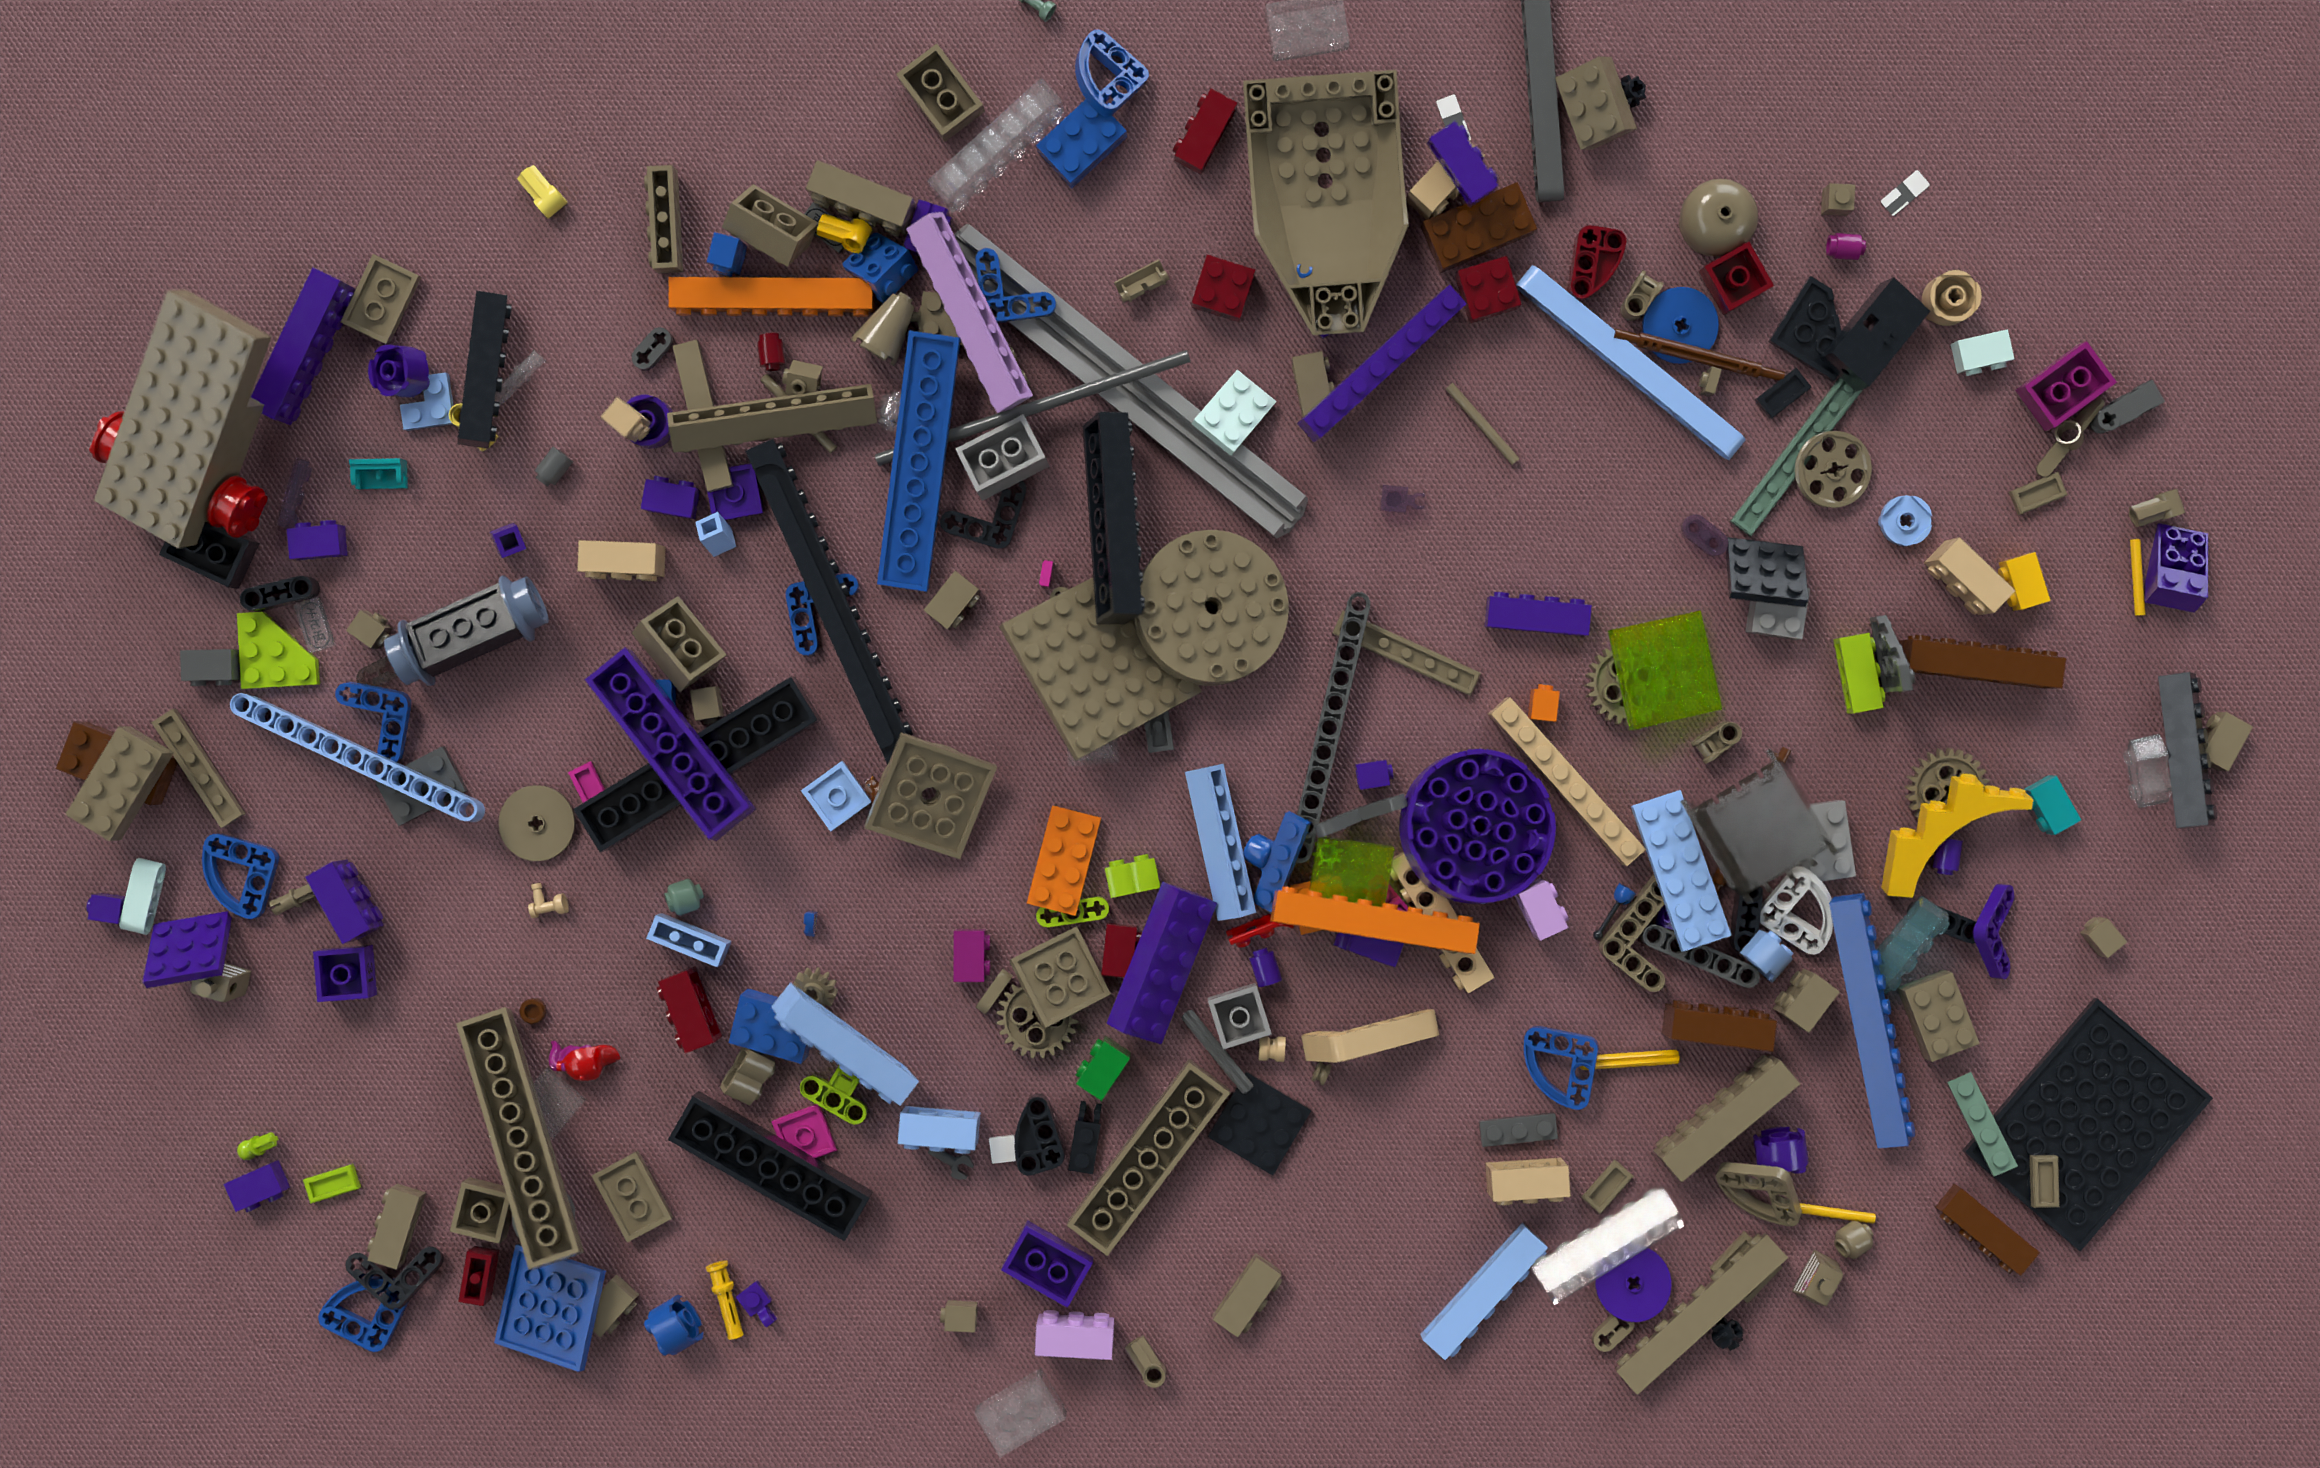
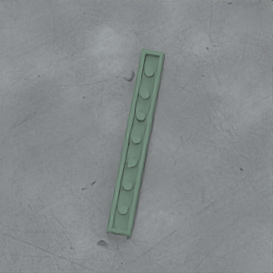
M1841 377L1837 379L1730 520L1732 524L1749 537L1753 535L1795 480V462L1802 446L1813 436L1822 432L1832 431L1862 390L1856 392ZM1811 455L1805 458L1804 466L1811 459Z

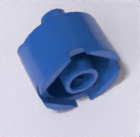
M676 1295L652 1309L648 1314V1319L644 1321L646 1330L653 1334L658 1342V1350L664 1356L668 1354L676 1355L703 1338V1332L699 1333L698 1327L702 1323L697 1311L688 1300L682 1302L680 1300L681 1295Z

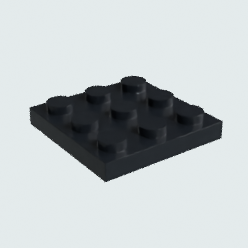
M1727 538L1725 547L1729 598L1799 607L1807 606L1808 590L1803 546Z
M1245 1071L1244 1074L1252 1082L1253 1088L1246 1094L1241 1093L1237 1087L1235 1088L1209 1132L1208 1138L1273 1176L1312 1110Z

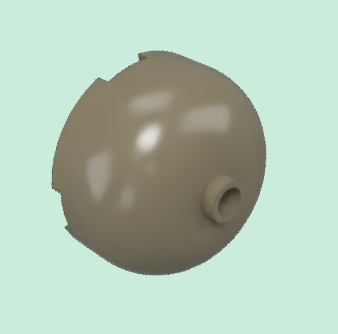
M1712 179L1697 186L1683 201L1679 218L1680 232L1685 242L1695 252L1720 258L1750 241L1758 224V208L1752 194L1740 183L1729 179ZM1726 211H1729V215H1728V216H1723V215L1721 214V213H1724V212H1726Z

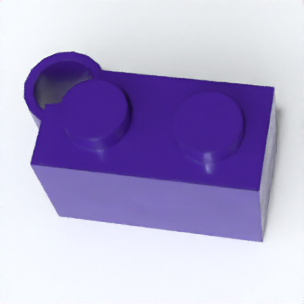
M1337 933L1333 946L1391 967H1396L1404 943Z

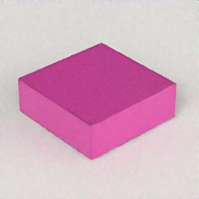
M1044 560L1042 563L1039 581L1042 587L1050 588L1054 567L1053 561Z

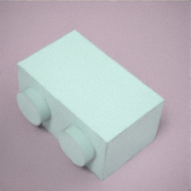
M2008 329L1959 340L1951 344L1957 374L1966 372V376L1982 373L1981 368L1990 366L1991 371L2007 367L2006 363L2014 360Z

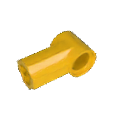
M822 214L817 228V235L842 243V246L852 253H861L871 234L872 228L861 219H853L849 222L828 214Z

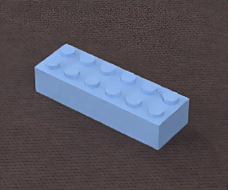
M791 982L772 1005V1009L776 1013L775 1018L784 1029L790 1033L795 1032L800 1036V1040L809 1047L815 1046L823 1057L830 1062L834 1060L848 1075L852 1076L854 1074L860 1079L859 1082L869 1090L873 1088L887 1103L891 1104L894 1101L900 1106L918 1084V1079L905 1065Z

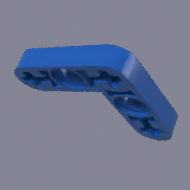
M990 248L981 249L977 253L975 261L978 284L990 309L993 304L996 305L997 309L1005 308L1003 303L1008 302L1010 316L1005 317V311L998 312L997 317H995L997 323L1047 317L1054 313L1056 301L1052 294L1048 292L1004 297L997 253ZM985 254H989L990 258H994V261L990 262L992 272L997 270V274L988 273L981 276V272L987 273L985 264L980 263V260L984 259ZM994 279L997 281L998 288L995 292L988 293L984 290L983 286L986 280ZM1042 298L1052 302V305L1048 306L1047 311H1043L1042 307H1034L1035 313H1031L1029 299H1033L1034 304L1041 303ZM1016 301H1023L1027 305L1026 311L1021 315H1017L1012 311V306Z
M851 574L836 575L840 584L844 582L845 578H848L850 582H854V586L850 587L849 593L851 596L857 593L859 582L855 576ZM804 581L793 583L786 590V601L794 644L800 654L812 655L819 647L812 608L814 602ZM798 587L799 591H804V596H801L800 600L802 605L807 603V608H798L793 611V605L798 606L796 598L791 597V593H794L795 588ZM800 612H805L809 616V623L804 627L798 626L795 621L796 615ZM811 628L812 633H807L808 640L814 642V645L810 646V651H806V648L800 646V643L804 642V635H798L797 630L806 631Z
M346 682L339 685L335 691V697L340 704L383 713L377 753L389 758V754L385 753V750L391 747V741H386V738L399 740V742H395L392 745V751L396 752V755L391 757V760L398 762L403 757L411 711L409 695L402 691L357 682ZM350 688L351 693L359 694L362 692L360 697L353 696L347 699V695L343 694V691ZM369 692H376L379 695L380 701L378 705H371L368 702L367 696ZM398 697L400 702L404 703V706L397 709L396 704L388 703L385 705L386 700L394 701ZM391 721L399 723L401 731L398 735H393L389 732L388 725Z

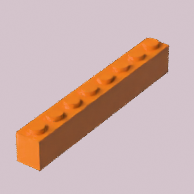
M669 277L668 308L676 311V315L690 316L691 312H701V315L716 316L717 312H726L728 316H741L742 312H752L753 316H767V312H777L778 316H792V312H802L803 316L813 317L818 316V312H828V316L841 317L843 312H851L856 317H867L868 313H875V294L869 283L860 278Z
M1283 886L1282 891L1277 890L1274 894L1271 922L1467 954L1476 953L1480 923H1474L1473 917L1458 915L1456 920L1448 918V913L1433 911L1431 916L1423 914V909L1408 907L1407 911L1397 910L1398 905L1383 903L1382 907L1372 906L1373 901L1358 899L1357 903L1347 902L1348 897L1332 895V899L1322 898L1323 893L1307 891V895L1297 894L1296 888Z

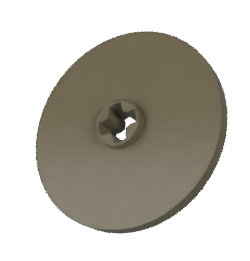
M541 785L527 786L514 792L504 803L499 815V831L507 848L518 857L530 861L548 860L563 852L571 842L575 831V815L569 801L557 790ZM535 816H537L538 820L543 821V825L539 826V830H537L536 826L531 825V821L535 820Z

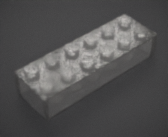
M1040 78L927 181L932 193L951 214L956 210L958 212L963 210L969 204L968 199L974 193L976 195L982 193L988 186L987 182L993 176L997 178L1007 169L1006 164L1012 159L1014 161L1018 160L1025 153L1026 150L1024 148L1031 142L1033 144L1037 143L1044 136L1043 131L1048 126L1054 127L1062 120V114L1064 113L1062 100Z
M1663 1187L1650 1189L1643 1195L1644 1198L1638 1202H1629L1622 1207L1620 1213L1615 1216H1606L1597 1227L1583 1230L1576 1240L1571 1243L1569 1241L1562 1243L1556 1248V1252L1549 1256L1543 1255L1534 1262L1535 1265L1531 1266L1554 1305L1684 1226L1679 1211Z

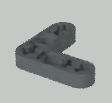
M1404 793L1354 808L1314 825L1318 838L1360 821L1402 809L1408 806Z

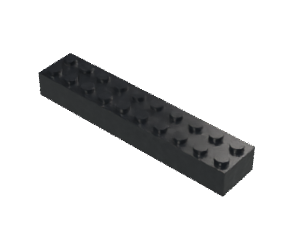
M791 676L697 734L729 775H732L821 721V718L796 677ZM648 763L573 810L598 851L605 852L682 804L651 764Z

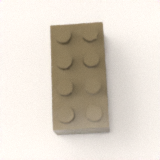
M818 160L806 187L811 196L810 198L814 200V204L826 209L830 205L838 209L837 212L848 218H852V215H855L867 222L871 227H875L878 224L885 228V232L899 237L900 233L907 236L908 231L906 228L911 225L917 206L914 199L910 196Z
M118 726L65 815L108 841L122 840L174 752L131 726Z

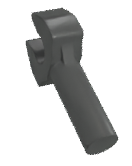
M928 1151V1154L951 1167V1177L955 1179H967L968 1177L966 1173L959 1170V1164L964 1163L971 1168L974 1167L971 1157L967 1154L954 1157L945 1151Z

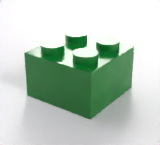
M1106 1035L1103 1040L1099 1038L1096 1040L1089 1053L1092 1057L1089 1061L1084 1059L1075 1074L1078 1077L1076 1084L1101 1101L1129 1061L1131 1055L1129 1050Z

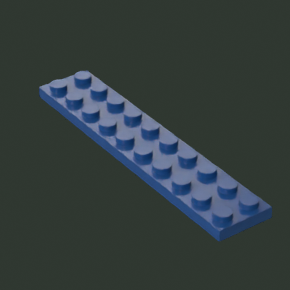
M909 331L877 580L878 585L926 592L929 590L961 342L959 337Z

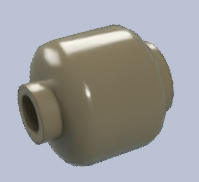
M1851 1221L1836 1231L1834 1245L1843 1257L1856 1259L1872 1248L1873 1232L1867 1224Z

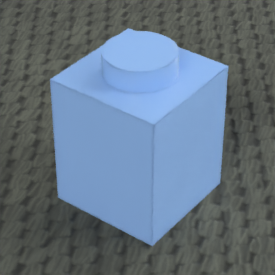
M719 512L695 522L700 542L713 557L736 547L732 528Z

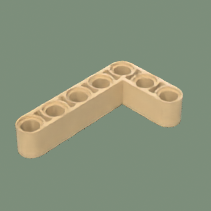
M1428 1009L1342 1032H1310L1301 1035L1306 1061L1341 1062L1439 1035L1435 1009Z

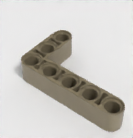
M1654 874L1599 942V951L1606 959L1650 992L1660 991L1665 984V977L1661 971L1634 951L1631 945L1664 905L1662 895H1656L1654 892V886L1657 883ZM1646 901L1649 904V911L1644 915H1640L1638 906L1641 902ZM1631 921L1634 926L1633 931L1625 935L1622 931V926L1625 922ZM1611 941H1615L1618 945V949L1614 954H1608L1606 951V946ZM1635 957L1637 959L1636 968L1628 970L1626 967L1627 960ZM1650 973H1655L1657 975V982L1652 986H1648L1646 984V977Z

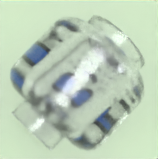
M901 393L884 394L875 410L878 420L877 424L886 430L896 431Z

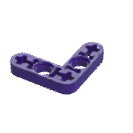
M1995 885L1974 927V940L1991 978L2006 979L2010 973V960L1998 932L2014 901V889L2011 885Z

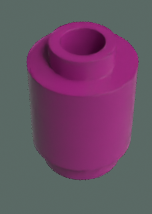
M1835 233V235H1829L1827 238L1826 255L1832 256L1833 259L1859 260L1860 255L1865 254L1866 241L1862 240V236L1859 234Z

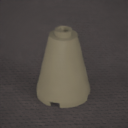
M899 292L898 296L892 294L856 331L851 340L855 342L858 338L862 341L860 344L862 348L883 361L887 357L892 359L890 364L895 366L915 308L911 304L913 299L902 292Z

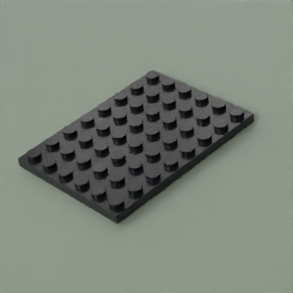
M2093 998L1993 1114L2018 1165L1993 1178L2081 1252L2213 1097L2099 999ZM1973 1137L1962 1151L1992 1176ZM2031 1155L2058 1156L2059 1207H2031Z

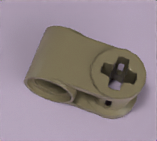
M1642 270L1621 304L1620 313L1622 317L1628 321L1639 319L1656 298L1664 283L1662 281L1658 283L1647 276L1646 271ZM1629 302H1634L1639 306L1638 313L1630 311L1628 307Z
M1724 721L1695 738L1691 745L1697 747L1704 758V764H1707L1736 744L1741 739L1742 730L1738 724ZM1727 726H1731L1734 729V736L1730 740H1726L1723 737V730Z

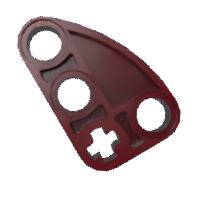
M1588 225L1583 227L1576 235L1567 292L1579 302H1583L1595 294L1610 279L1619 266L1627 242L1626 236L1621 230ZM1586 234H1589V238L1592 240L1590 244L1586 243L1587 240L1584 238ZM1609 237L1616 238L1619 242V247L1611 248L1607 243V239ZM1581 258L1587 259L1590 263V269H1581L1578 265V260ZM1575 284H1583L1586 288V294H1577L1574 289Z

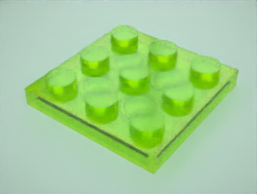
M1329 837L1318 838L1309 891L1323 893L1322 898L1332 899V895L1348 897L1347 902L1357 903L1358 899L1373 901L1372 906L1382 907L1383 903H1386L1395 850L1394 846Z

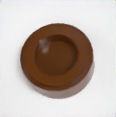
M530 998L521 1004L519 1013L524 1022L536 1024L545 1018L547 1008L542 1000Z

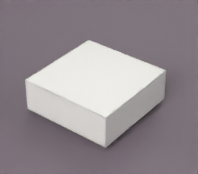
M1015 1134L989 1138L992 1164L1016 1161L1014 1148Z

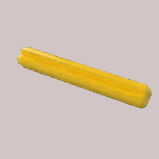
M1677 1050L1600 1054L1597 1057L1595 1069L1678 1064L1680 1057ZM1579 1066L1581 1070H1589L1585 1066Z

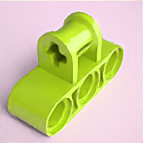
M839 1066L829 1082L816 1075H810L801 1081L800 1092L805 1098L853 1125L860 1124L868 1115L866 1104L852 1096L860 1079L854 1074L852 1076L848 1075ZM814 1080L818 1083L819 1089L817 1093L811 1094L807 1092L805 1086L807 1081ZM830 1093H837L840 1096L841 1102L839 1106L833 1107L828 1103L827 1098ZM857 1105L862 1109L863 1115L860 1119H853L850 1116L849 1110L851 1106Z

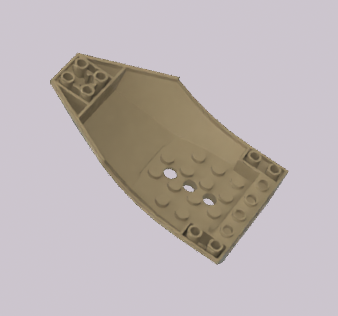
M1397 70L1243 81L1255 237L1312 335L1364 332L1409 225L1402 162ZM1322 122L1328 126L1329 132L1325 137H1319L1315 134L1314 127L1317 123ZM1321 148L1327 149L1330 152L1329 161L1326 163L1319 162L1316 158L1317 150ZM1324 173L1329 174L1332 178V185L1326 189L1321 188L1317 182L1318 177ZM1301 264L1299 270L1303 274L1308 273L1309 267H1312V273L1306 278L1299 277L1296 270L1297 265Z

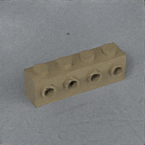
M673 165L647 166L644 184L646 191H648L646 213L650 219V226H647L648 241H651V251L648 253L649 265L658 274L683 272L678 171Z

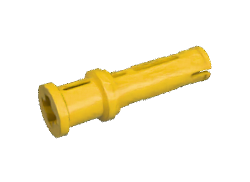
M727 1260L712 1263L705 1268L710 1273L713 1286L711 1291L717 1294L728 1340L742 1337L744 1333L742 1332L732 1294L734 1283L729 1278L727 1270L729 1264Z

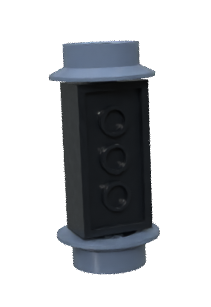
M502 575L499 577V583L409 623L406 620L399 621L398 633L386 638L384 645L395 673L404 684L409 685L421 679L428 686H432L435 684V676L522 637H525L530 642L534 641L535 629L547 624L549 618L537 588L527 576L512 582Z

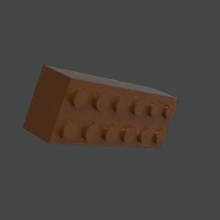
M1925 635L1908 636L1907 640H1899V644H1901L1909 664V669H1912L1914 673L2041 689L2063 688L2066 658L2058 657V652L2034 651V654H2032L2033 649L2017 647V649L2009 648L2007 651V646L1991 644L1981 647V642L1973 641L1958 642L1956 644V639L1949 638L1933 639V641H1930L1931 636Z

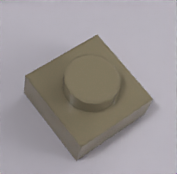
M1711 367L1702 373L1698 385L1702 387L1701 395L1710 397L1715 394L1722 369Z

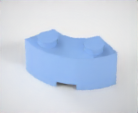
M1759 930L1740 952L1752 966L1757 968L1772 983L1793 960L1791 956L1794 953L1785 945L1779 944L1782 940L1772 931L1766 933L1762 930Z

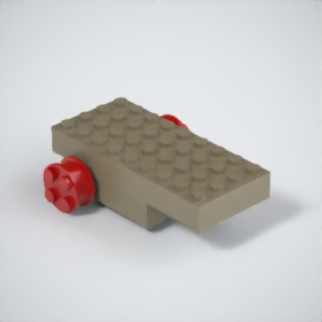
M188 290L167 291L125 412H115L109 417H103L99 421L97 431L89 448L96 461L107 463L94 501L177 548L197 545L204 523L207 521L214 527H224L227 534L234 538L241 537L248 531H254L259 525V517L267 503L268 497L262 488L247 485L246 480L240 477L239 473L264 404L251 398V394L272 336Z

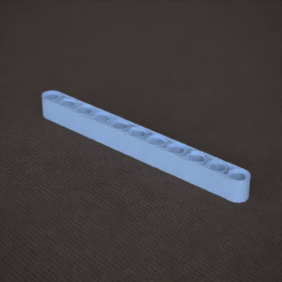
M1532 265L1518 281L1516 288L1524 296L1720 456L1730 460L1746 441L1739 431L1630 342L1614 338L1615 330L1542 270Z
M239 693L233 696L230 701V709L235 715L459 820L478 822L484 817L485 807L479 800L256 696ZM248 700L249 708L244 712L243 703ZM270 710L272 716L271 719L268 722H266L265 714L267 711ZM292 720L294 728L291 732H288L287 725ZM315 731L316 739L311 743L309 736L311 732ZM337 741L339 748L336 753H333L332 744ZM360 752L361 760L356 764L354 762V755ZM382 762L384 769L383 772L378 775V773L376 772V767L378 763ZM404 772L406 781L403 785H400L398 779L400 774ZM427 783L429 786V791L426 795L423 796L421 793V787L423 784ZM449 793L452 800L448 806H445L443 799ZM469 804H472L474 813L468 817L466 808Z

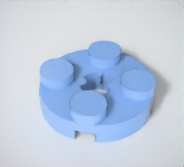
M1908 495L1899 496L1886 503L1881 511L1878 524L1883 535L1891 543L1903 547L1914 545L1923 541L1930 533L1932 513L1930 507L1921 498ZM1901 515L1911 516L1912 520H1909V522H1912L1910 527L1901 525Z

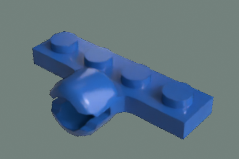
M1290 811L1285 813L1275 841L1261 834H1256L1249 839L1243 852L1245 861L1255 865L1262 871L1261 879L1253 897L1254 903L1271 913L1275 891H1282V886L1287 887L1311 824L1308 820Z

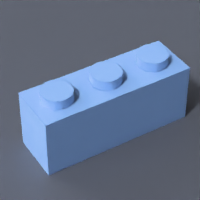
M663 913L655 916L646 938L715 967L723 964L732 942Z

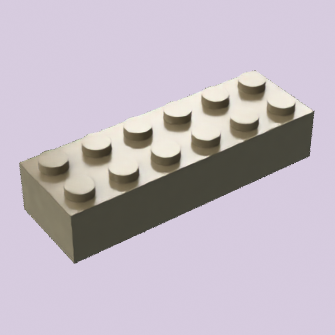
M1770 1054L1760 1056L1754 1061L1752 1069L1738 1074L1733 1080L1735 1083L1729 1088L1724 1087L1714 1095L1715 1099L1711 1103L1701 1105L1694 1112L1696 1114L1689 1121L1686 1119L1680 1122L1675 1127L1676 1132L1670 1137L1664 1136L1656 1143V1148L1653 1152L1680 1182L1687 1179L1800 1085L1781 1060Z

